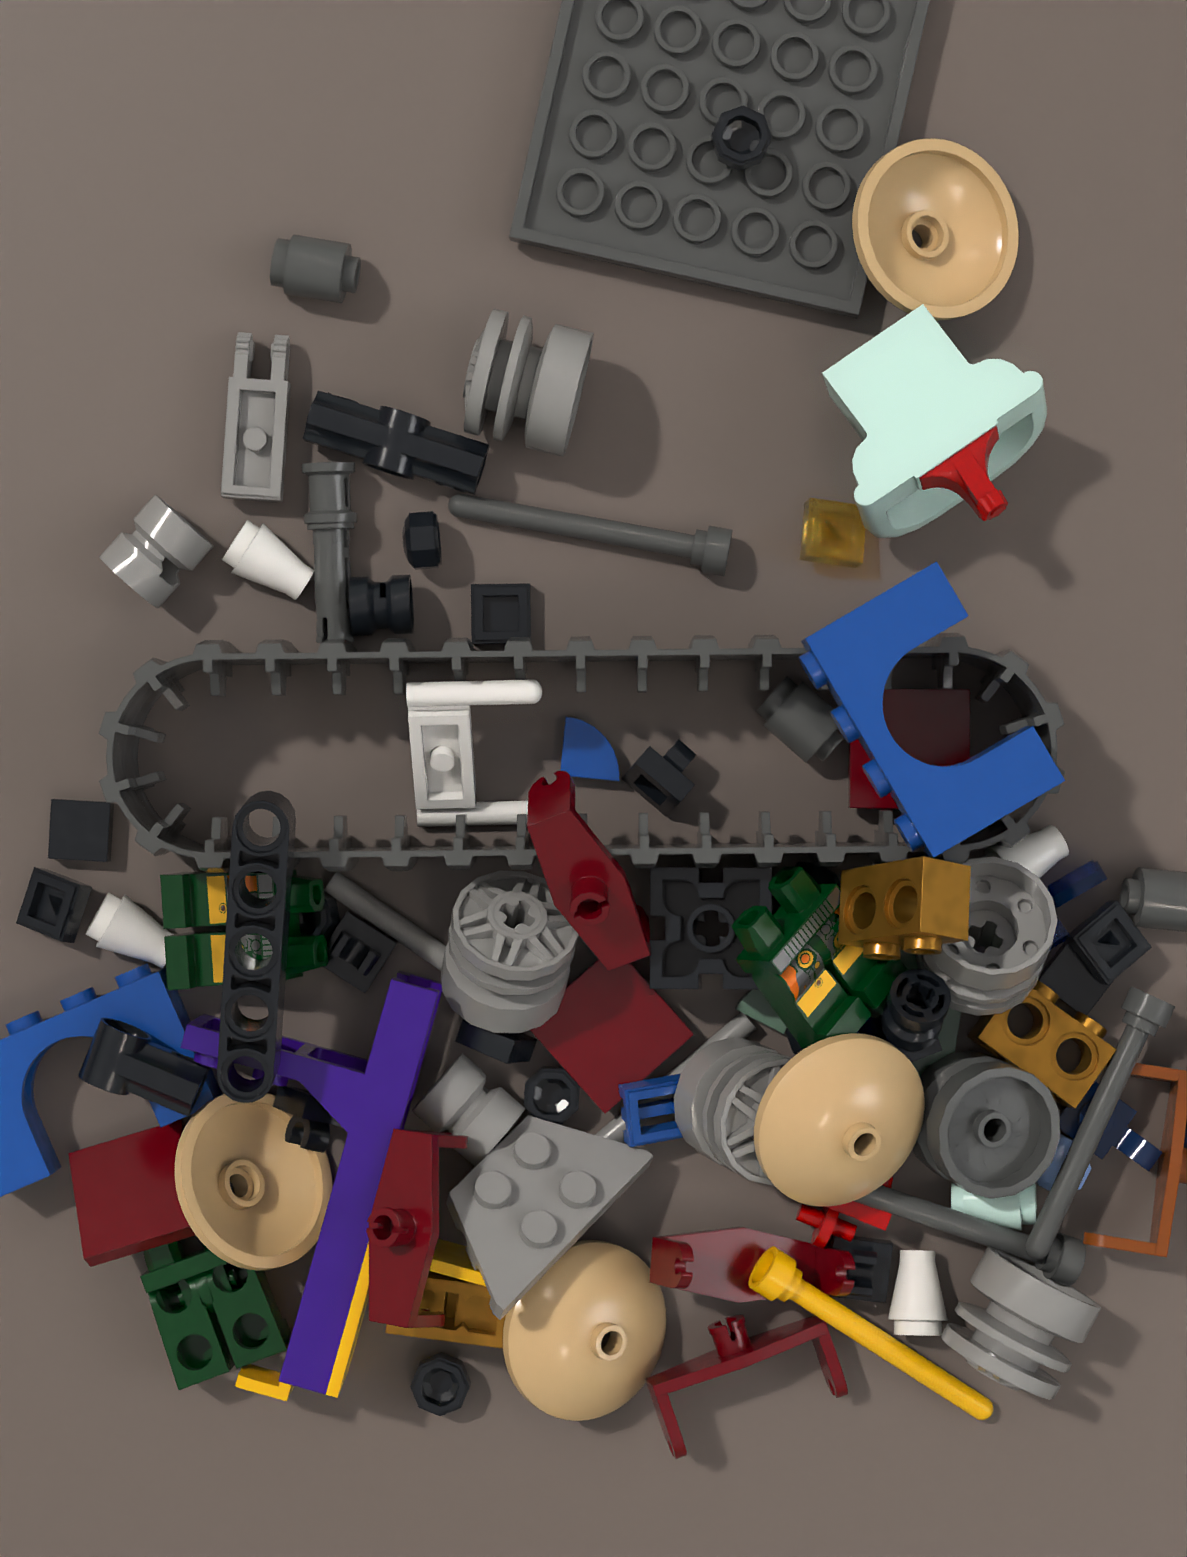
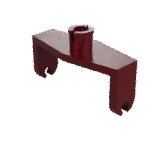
M556 771L554 773L556 780L551 784H548L545 777H541L531 786L528 792L527 828L555 907L608 971L650 956L649 918L644 909L635 904L625 871L575 810V784L571 776L566 771Z
M393 1129L372 1212L367 1220L369 1222V1228H366L369 1238V1321L403 1328L445 1326L446 1313L440 1311L430 1312V1309L420 1308L439 1236V1147L467 1149L468 1136L436 1131Z
M731 1227L653 1237L649 1283L737 1303L765 1300V1297L749 1288L748 1281L758 1259L767 1249L775 1246L796 1260V1268L802 1271V1279L828 1295L848 1296L854 1287V1280H847L846 1273L847 1270H855V1262L852 1254L846 1250L830 1247L821 1249L811 1245V1243L744 1227Z
M744 1315L729 1316L725 1318L727 1326L722 1325L721 1321L718 1320L707 1327L709 1334L712 1336L715 1350L647 1377L645 1380L672 1456L678 1459L686 1456L687 1451L668 1393L746 1368L810 1340L813 1342L823 1375L832 1395H835L836 1398L847 1395L846 1380L826 1322L813 1315L749 1337Z

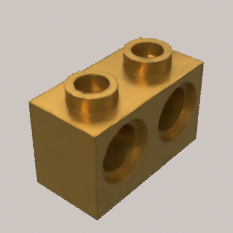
M921 856L842 870L838 943L863 948L864 958L897 960L900 959V950L911 954L935 955L942 953V944L968 941L971 866Z
M1038 980L1036 986L1022 1002V1004L1030 1009L1033 1015V1026L1028 1034L1018 1038L1010 1031L1007 1023L1008 1014L1011 1010L1009 1009L1001 1014L982 1015L967 1037L993 1056L1033 1074L1051 1091L1054 1100L1060 1105L1076 1108L1117 1049L1103 1040L1107 1034V1030L1082 1012L1078 1011L1074 1017L1068 1015L1055 1005L1059 995ZM1072 1039L1080 1048L1081 1060L1073 1071L1066 1073L1057 1063L1056 1052L1063 1041Z
M429 1271L420 1308L430 1309V1312L440 1311L446 1313L445 1326L403 1328L386 1324L385 1333L503 1349L505 1316L499 1320L493 1314L489 1305L491 1297L487 1287Z

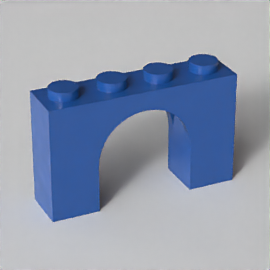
M937 561L803 639L801 643L807 652L798 657L814 687L818 690L827 685L837 702L838 707L830 711L845 740L850 744L858 739L868 755L870 761L862 765V768L872 787L880 798L890 793L902 813L901 816L894 819V823L905 843L912 852L922 848L926 856L932 858L1065 781L1034 726H1026L964 762L943 767L929 765L913 758L901 749L891 736L883 714V693L890 672L906 653L969 616Z
M148 963L114 977L119 987L114 991L97 997L94 988L91 987L61 1000L60 1003L64 1012L43 1021L38 1010L5 1024L10 1036L0 1039V1197L46 1178L61 1168V1164L38 1114L33 1092L37 1068L44 1055L58 1041L77 1036L94 1037L100 1019L112 1018L145 1031L152 1037L151 1042L194 1058V1051L180 1048L186 1026L191 1020L178 990H168L166 968L152 974ZM211 1067L191 1114L195 1113L208 1101L223 1095ZM149 1101L160 1127L187 1117Z

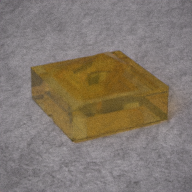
M809 498L804 503L800 560L858 568L863 564L865 527L857 505Z

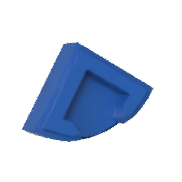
M565 716L560 771L568 772L571 777L619 781L617 757L606 737L592 725L582 720Z

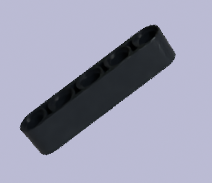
M262 791L249 797L235 815L232 825L217 1078L223 1093L233 1101L241 1103L255 1102L266 1095L278 1073L281 1059L296 816L295 809L290 801L282 794L273 791ZM257 809H265L274 813L280 822V833L268 838L256 834L249 823L250 812ZM256 871L268 874L276 884V895L265 899L255 897L246 887V875ZM247 934H260L270 942L273 954L266 959L258 960L251 958L242 948L241 938ZM245 995L257 996L265 1002L269 1015L258 1020L247 1018L239 1010L237 999ZM242 1056L253 1057L261 1063L265 1075L254 1080L243 1078L234 1068L233 1060Z

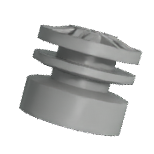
M494 308L491 311L486 327L475 342L463 390L465 403L464 432L479 436L484 427L488 411L496 412L493 440L502 442L509 432L514 418L518 417L526 419V448L564 457L584 386L594 333L555 324L542 349L532 346L533 322L531 317L523 316L521 318L514 341L506 340L509 312Z
M997 857L968 859L963 863V865L971 866L968 941L942 944V953L915 954L918 969L934 972L945 981L950 990L951 1002L949 1007L951 1009L975 1016L1001 1014L1022 1003L1037 984L1044 961L1053 943L1058 920L1054 900L1041 879L1019 863ZM978 945L987 948L984 953L976 951Z
M497 871L477 877L461 890L452 910L451 925L448 931L449 941L445 948L441 968L442 992L452 1010L471 1025L493 1033H522L542 1026L557 1013L565 994L570 974V964L574 957L579 934L555 907L545 878L524 871Z
M738 1037L714 1041L697 1052L680 1074L674 1095L675 1122L685 1142L701 1155L720 1165L726 1166L731 1171L750 1181L773 1185L764 1174L755 1153L754 1124L760 1101L767 1087L791 1057L779 1054L777 1051L758 1042Z
M988 1246L970 1282L991 1301L987 1308L971 1303L958 1302L955 1312L976 1329L972 1331L954 1323H947L941 1338L953 1350L961 1354L971 1367L990 1379L1016 1391L1030 1392L1048 1400L1054 1399L1061 1385L1055 1378L1041 1369L1040 1365L1042 1364L1063 1373L1068 1372L1072 1363L1062 1352L1051 1345L1055 1336L1071 1342L1084 1343L1101 1307L1072 1286L1046 1279L1043 1271L1036 1269L1034 1265L1012 1254Z

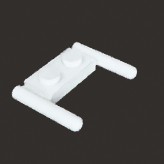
M537 680L407 682L406 699L418 827L456 826V815L467 814L468 826L516 825L517 814H528V801L476 802L470 705L535 704L539 702L542 696V687Z

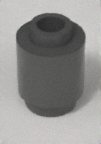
M295 234L290 240L278 238L271 259L270 283L272 286L283 287L284 293L288 295L342 303L346 292L356 293L360 278L361 258L352 256V248L349 243Z
M788 676L785 677L756 711L767 721L763 726L805 763L813 755L823 762L844 739L830 713L834 708L803 681L797 685Z
M1138 867L1134 871L1132 879L1125 878L1120 890L1119 903L1131 918L1133 924L1141 928L1187 932V872Z

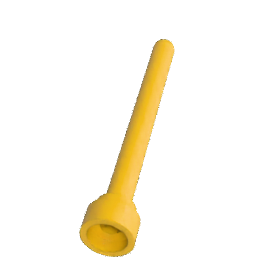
M773 1246L767 1249L756 1262L750 1274L748 1286L769 1301L779 1299L782 1302L788 1299L792 1300L974 1418L986 1420L992 1415L993 1404L986 1396L802 1279V1271L796 1268V1260Z

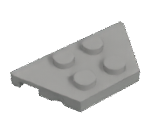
M528 1115L449 1192L446 1205L456 1228L466 1238V1252L474 1270H479L491 1297L489 1302L490 1308L499 1320L512 1309L650 1166L653 1158L650 1152Z

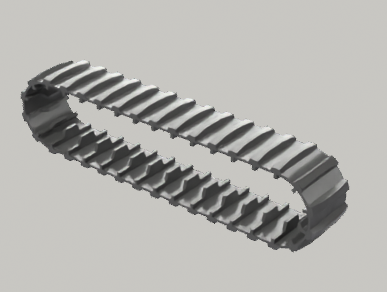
M939 633L929 639L924 647H915L901 658H932V670H937L938 690L952 688L953 666L959 665V661L986 672L980 681L982 687L974 698L981 703H986L999 686L1002 685L1010 694L1022 717L1011 720L1009 723L1000 725L1001 735L1016 732L1026 726H1034L1053 761L1057 764L1056 730L1064 725L1058 703L1045 701L1039 689L1026 675L1029 664L1013 651L1008 649L992 654L969 647L965 636L959 633ZM694 635L688 649H657L652 636H633L629 649L595 650L590 636L571 637L566 650H534L529 637H510L506 642L504 651H475L472 642L468 638H448L444 642L442 651L416 652L412 642L407 638H388L382 643L380 652H357L351 641L347 639H326L320 643L317 653H298L295 646L284 639L264 640L258 644L255 653H239V650L232 643L224 640H204L196 644L193 655L177 658L169 662L152 658L133 672L136 684L124 697L116 712H105L98 733L107 739V775L99 783L106 803H118L126 818L138 830L135 842L154 856L174 852L193 857L198 868L207 873L229 872L232 836H228L227 817H212L211 839L205 840V845L181 835L180 832L186 825L183 819L191 808L184 803H177L163 820L154 810L144 790L154 787L156 783L165 781L164 771H157L140 777L138 769L139 739L143 738L163 743L166 736L164 733L155 731L154 728L143 725L147 715L162 694L176 710L183 711L190 705L182 695L185 689L178 680L203 669L204 673L210 674L211 696L218 697L226 696L227 677H232V665H265V672L271 673L272 695L286 696V677L291 676V665L327 664V671L332 673L333 694L346 695V676H350V664H389V669L393 672L394 694L406 695V675H409V664L452 663L454 681H466L468 663H514L515 680H526L527 662H576L577 693H586V662L636 661L637 692H647L648 661H695L697 692H707L710 661L754 660V670L757 672V691H768L769 668L772 667V660H799L798 657L807 651L805 648H782L779 639L775 635H754L747 648L719 649L717 640L713 635ZM892 671L886 681L884 690L891 689ZM827 685L818 689V691L829 690ZM1058 767L1064 777L1065 771ZM1061 784L934 858L963 864L968 860L971 850L987 847L995 843L1003 847L1012 848L1027 837L1030 833L1028 820L1039 809L1047 794L1059 793ZM879 810L878 830H874V842H836V834L832 833L831 811H819L815 843H774V835L771 834L770 812L759 811L756 843L711 844L709 812H699L697 844H649L648 813H638V844L604 845L611 855H630L635 869L654 868L659 854H689L696 868H715L719 863L721 854H749L751 861L756 867H777L781 863L784 853H808L810 860L818 867H837L843 862L846 853L866 852L874 864L904 860L908 852H912L905 842H898V833L893 832V815L890 810ZM578 813L587 824V813ZM467 814L456 815V837L453 838V846H411V835H408L407 815H396L395 837L391 838V847H352V835H348L347 815L334 816L333 838L329 839V847H294L293 869L299 864L301 858H320L322 867L328 871H349L356 866L360 857H382L384 866L390 871H409L413 869L419 857L444 856L446 865L451 870H471L478 856H506L512 870H531L537 854L534 845H529L527 814H517L516 845L470 846ZM277 816L273 817L272 837L278 835L281 830ZM920 848V849H918V850H916V851H914V852H924V851H923L922 848Z

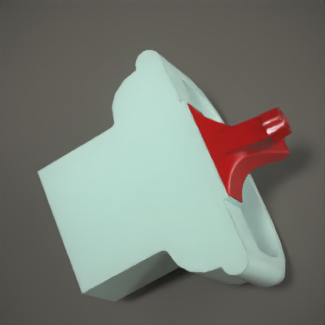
M924 304L822 372L831 399L863 440L856 448L852 459L853 474L857 483L854 499L864 527L877 538H894L915 531L938 518L963 500L970 505L977 516L983 521L999 516L1006 509L1008 502L1001 490L996 489L991 481L1015 464L1029 450L1045 426L1047 405L1041 375L1035 371L1023 373L1014 364L1002 359H986L976 364H969Z

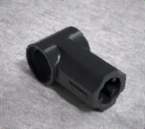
M101 1018L78 1076L88 1084L104 1091L118 1095H129V1093H132L189 1116L201 1094L210 1067L193 1061V1058L151 1042L152 1037L148 1033L133 1025L112 1018Z

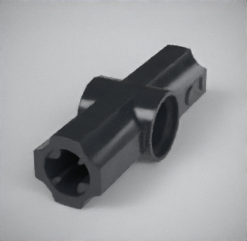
M322 391L317 392L312 402L303 440L363 459L362 463L379 471L411 480L414 479V476L435 482L438 485H444L475 495L490 448L489 444L430 426V421L414 414L387 406H380L378 410L359 404L354 400Z

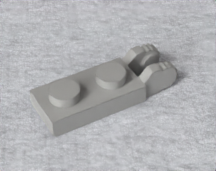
M238 332L235 347L233 377H229L221 497L227 499L283 502L291 384L287 381L289 374L290 338L288 335H275L270 352L272 362L271 379L250 378L252 361L255 356L252 333Z

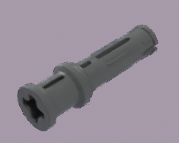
M355 462L302 464V473L308 476L310 508V512L304 514V524H307V530H313L315 604L317 614L316 643H321L326 639H347L354 642L349 606V581L351 577L349 529H354V523H357V513L351 511L349 475L355 472Z

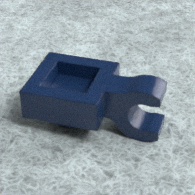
M1094 1081L1076 1108L1062 1106L1059 1111L1060 1129L1073 1139L1099 1086L1096 1081ZM1119 1099L1094 1154L1103 1160L1111 1147L1114 1146L1149 1172L1163 1152L1127 1127L1137 1111Z

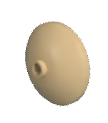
M931 138L914 140L896 147L883 155L866 173L854 202L852 229L860 263L879 293L894 306L908 314L924 304L937 321L966 316L990 303L1003 289L1012 273L1019 244L1018 220L1014 204L1005 184L996 171L982 157L965 146L948 140ZM913 230L921 237V248L913 240Z
M850 1033L832 1036L800 1051L772 1079L757 1110L754 1124V1147L759 1165L764 1174L787 1197L811 1206L828 1207L850 1203L878 1189L906 1161L921 1131L925 1098L922 1082L916 1068L891 1043L867 1034Z
M266 1093L263 1098L250 1103L233 1101L225 1094L208 1101L193 1114L186 1124L179 1139L175 1157V1185L178 1200L183 1214L195 1235L212 1253L227 1263L243 1269L256 1271L285 1266L309 1252L318 1241L333 1188L331 1169L326 1151L321 1153L300 1148L298 1144L285 1141L286 1128L293 1115L273 1107L276 1096L270 1093ZM230 1182H231V1183L233 1184V1186H234L235 1195H234V1193H233L232 1190H231Z
M600 1240L578 1241L506 1314L503 1327V1353L507 1370L518 1391L533 1406L551 1416L564 1420H590L607 1415L620 1408L646 1383L645 1379L651 1376L663 1348L666 1334V1307L660 1285L649 1283L650 1268L642 1259L614 1243ZM610 1332L607 1344L604 1348H601L603 1337Z

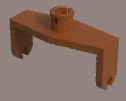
M1136 1063L1130 1075L1131 1077L1171 1083L1160 1151L1163 1153L1158 1160L1150 1242L1084 1232L1083 1244L1167 1257L1179 1183L1187 1184V1148L1184 1147L1187 1120V1071Z

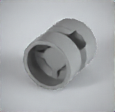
M155 494L133 518L136 530L132 534L121 532L99 557L135 592L154 607L159 608L180 585L179 571L181 569L192 571L214 546L186 519Z
M462 1053L413 1108L412 1112L436 1132L449 1130L454 1135L468 1136L467 1149H454L475 1167L510 1130L525 1108L502 1087L490 1090L485 1088L486 1075Z

